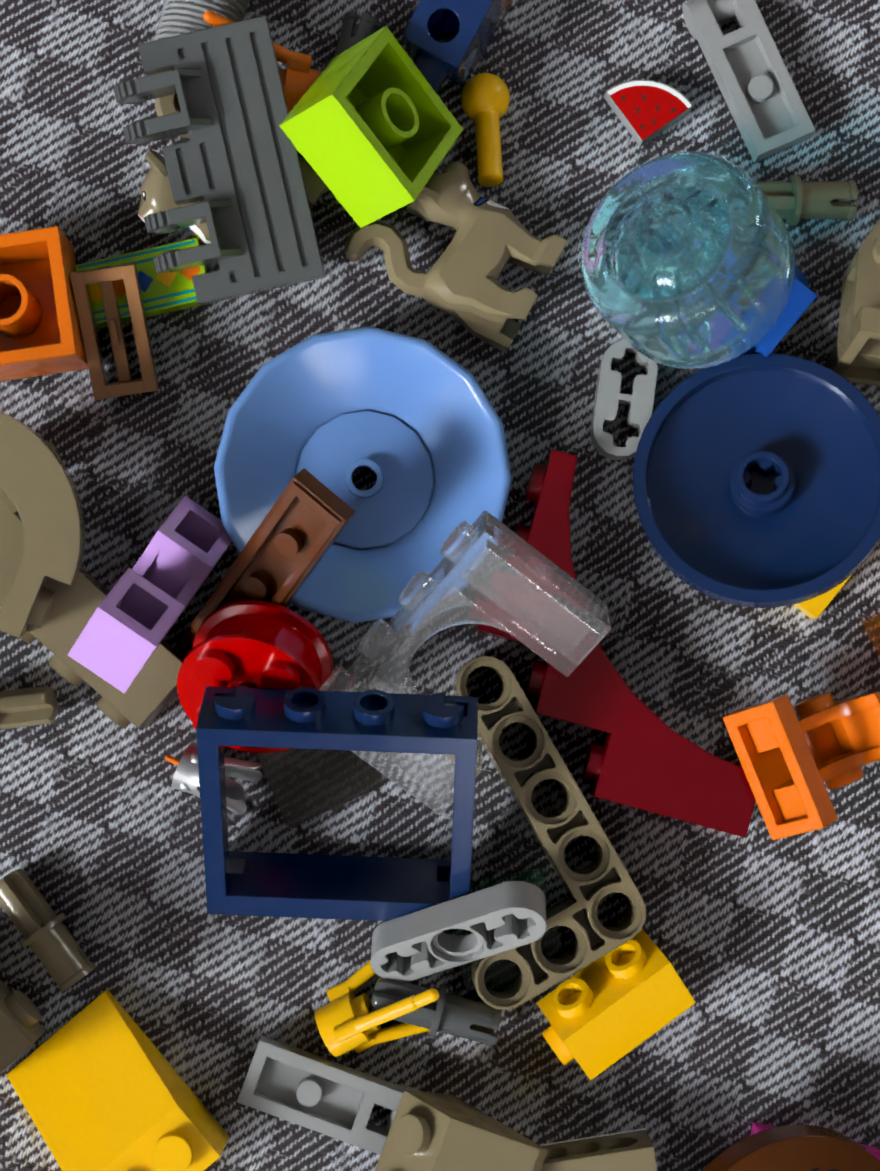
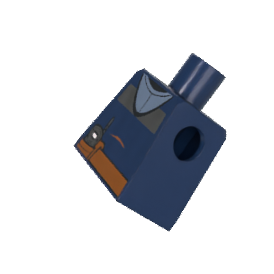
M420 0L402 38L409 56L413 58L412 61L437 94L446 78L461 86L466 83L513 3L512 0ZM446 34L456 35L454 39L448 42L437 41Z

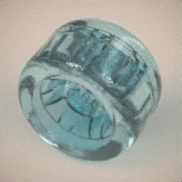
M677 152L659 156L639 165L623 176L609 189L595 208L586 227L581 248L583 283L591 302L599 314L642 355L656 363L678 369H698L716 366L739 357L754 347L769 333L782 315L790 298L795 278L796 261L792 239L782 218L752 177L738 165L720 156L703 152Z

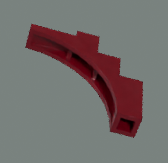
M552 449L546 465L534 463L525 499L536 502L530 526L518 523L508 559L509 561L520 563L518 572L515 573L494 567L489 581L479 578L476 580L467 614L479 618L475 632L548 651L545 662L534 660L525 695L528 698L535 699L533 709L537 714L604 731L602 743L591 742L585 759L582 779L591 781L588 793L597 798L746 838L756 800L743 768L713 756L670 729L632 693L602 650L583 608L571 558L569 505L577 456Z

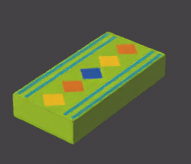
M198 237L75 265L76 271H87L100 267H113L136 262L146 318L201 306L197 301L192 276L207 273L205 265L160 274L156 272L154 257L160 256L163 252L169 250H183L200 246L201 243ZM115 280L114 286L121 323L131 322L124 280ZM88 284L97 329L108 327L100 284Z

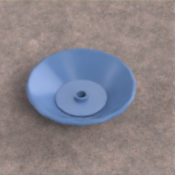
M371 326L311 335L264 363L228 410L214 464L222 525L239 554L291 479L304 468L356 511L290 601L298 609L354 623L415 614L463 585L499 536L512 483L503 422L474 375L427 340ZM360 469L372 470L377 476L375 485L369 490L357 489L353 485L354 474Z

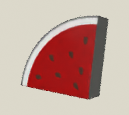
M654 80L626 81L606 90L604 96L606 102L639 147L690 113L693 104L681 92L667 84Z

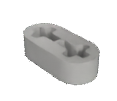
M634 338L621 339L613 343L605 351L598 368L590 428L591 441L601 455L612 460H626L636 455L643 430L653 412L658 373L657 358L652 348L645 342ZM624 354L634 355L635 366L644 368L645 374L636 375L631 383L630 394L620 393L621 373L611 370V364L620 363ZM618 405L628 406L626 424L627 427L636 429L637 433L636 437H628L623 447L613 445V435L603 432V425H610L615 420Z

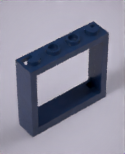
M237 685V687L206 686L196 726L207 914L389 921L470 894L478 697L445 696L444 693H435L433 695L393 694L380 690L364 692L319 691L309 687L290 690L249 688L243 685ZM224 746L455 755L451 860L229 851Z

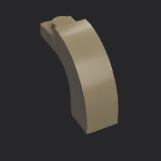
M0 411V489L6 493L15 505L24 530L22 559L0 610V631L20 638L26 634L29 625L41 628L56 593L45 588L49 577L70 586L76 583L84 554L85 524L81 500L75 483L58 454L31 428Z

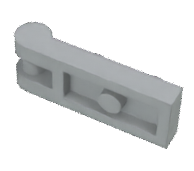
M692 0L685 3L682 11L686 26L691 36L698 41L753 162H758L810 139L816 130L756 1ZM731 18L739 29L723 35L718 23Z
M261 1035L237 1103L381 1155L404 1090H420L388 1082ZM374 1104L392 1110L386 1127H379L368 1123Z

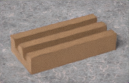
M136 262L70 273L94 400L158 391L159 383ZM115 280H124L142 379L132 380L114 286ZM88 284H100L118 377L117 383H107Z

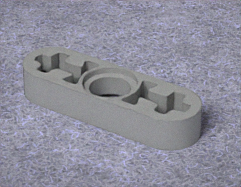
M507 881L383 922L374 929L372 934L371 968L378 976L384 979L408 982L535 942L546 931L545 894L539 887L529 882ZM449 929H464L471 931L473 933L467 935H450L444 933L443 931Z

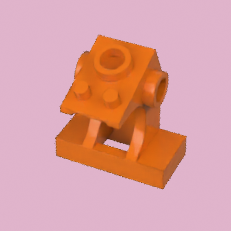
M878 691L838 701L833 700L830 692H825L795 704L794 708L798 716H796L788 694L736 710L722 717L772 841L822 829L838 820L824 782L829 790L848 785L864 777L862 765L880 760V694Z

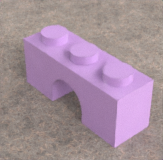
M185 495L157 530L132 569L128 567L99 604L68 653V656L125 694L231 544L232 540L224 529L222 521Z

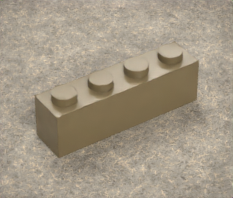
M0 503V607L2 608L22 559L24 530L19 513H10ZM82 566L76 583L71 586L49 577L45 588L56 593L41 628L29 625L26 634L21 636L20 639L28 644H31L35 638L38 639L54 654L48 661L49 664L73 685L79 686L84 680L102 697L96 703L97 707L117 725L124 729L130 723L137 728L149 727L178 694L177 676L184 659L163 639L124 694L68 656V653L93 613L110 591Z

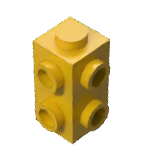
M643 929L631 940L590 963L536 1002L551 1024L550 1027L541 1032L551 1049L564 1066L575 1058L590 1081L696 1003L670 961Z

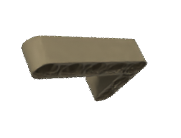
M480 656L471 659L458 670L454 678L453 691L455 696H469L466 689L467 678L477 668H487L493 671L499 678L500 692L497 698L489 704L478 703L477 737L569 895L546 909L545 933L555 926H566L571 929L573 935V944L570 951L559 958H548L542 954V936L530 944L471 963V978L479 997L487 1005L495 1009L510 1010L529 1001L631 940L641 931L646 921V906L640 892L514 674L503 661L492 656ZM511 723L524 725L532 737V746L528 754L517 760L507 758L499 747V736L502 730ZM553 779L562 787L564 793L563 803L555 813L540 815L533 807L531 801L532 792L540 781ZM581 835L589 836L596 848L593 862L585 869L571 870L566 865L564 859V851L568 842ZM613 892L622 893L628 904L624 919L612 926L602 925L597 916V907L601 899ZM504 959L516 963L518 977L515 984L509 989L494 991L485 985V972L493 962Z

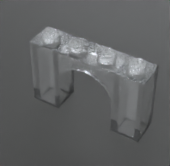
M484 510L472 525L463 521L452 531L440 550V553L445 557L429 575L421 570L409 581L398 599V602L402 605L388 623L381 618L378 619L361 639L357 650L361 653L347 670L341 665L336 667L332 675L322 684L319 690L342 692L380 690L393 694L421 695L409 671V664L414 654L426 640L436 633L463 624L488 625L509 633L568 677L611 630L607 604ZM478 739L475 778L482 771V742ZM352 751L441 816L453 803L455 755Z

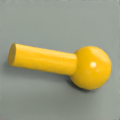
M480 73L471 77L464 85L461 93V104L465 114L475 121L478 182L485 187H494L503 182L499 119L508 110L510 93L506 83L500 77L491 73Z

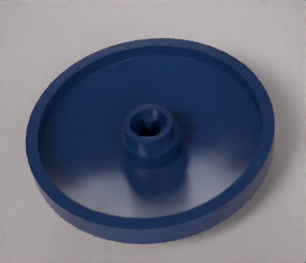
M771 353L767 357L763 354H747L722 360L699 370L676 386L661 401L646 424L638 443L634 460L633 492L640 522L650 545L661 561L679 579L695 590L725 603L756 608L781 607L807 601L828 592L851 576L867 560L880 540L879 414L869 400L844 377L825 366L800 357Z

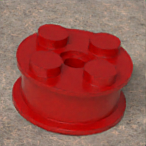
M246 600L233 602L214 610L199 626L194 638L193 649L183 660L178 672L177 693L182 708L193 722V727L196 730L206 686L237 687V685H243L249 688L290 690L309 687L319 691H328L333 677V659L321 633L298 613L286 607L265 601ZM227 746L249 753H275L291 749Z

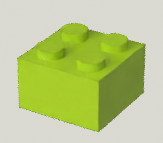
M384 26L334 57L279 125L296 150L306 159L333 193L336 200L345 208L360 228L414 202L463 131V128L387 26Z

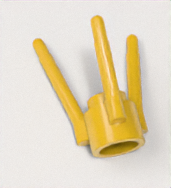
M369 960L346 981L326 990L330 1003L314 1011L316 1025L324 1044L334 1057H339L353 1049L357 1053H361L377 1044L428 1031L427 1028L403 1022L381 1028V1024L439 999V991L432 988L371 1012V999L366 993L357 997L354 995L357 989L376 974L372 970Z

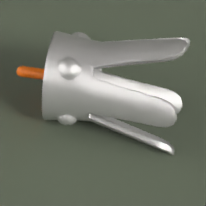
M192 742L184 752L181 760L170 755H166L165 760L177 765L171 787L200 798L197 744ZM224 756L227 809L236 814L244 815L247 812V806L242 800L245 796V790L240 784L226 776L255 782L263 776L262 772L258 770L262 764ZM227 812V821L235 826L234 818Z

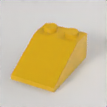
M108 989L6 1074L62 1171H204L221 1157L229 1139L227 1132Z

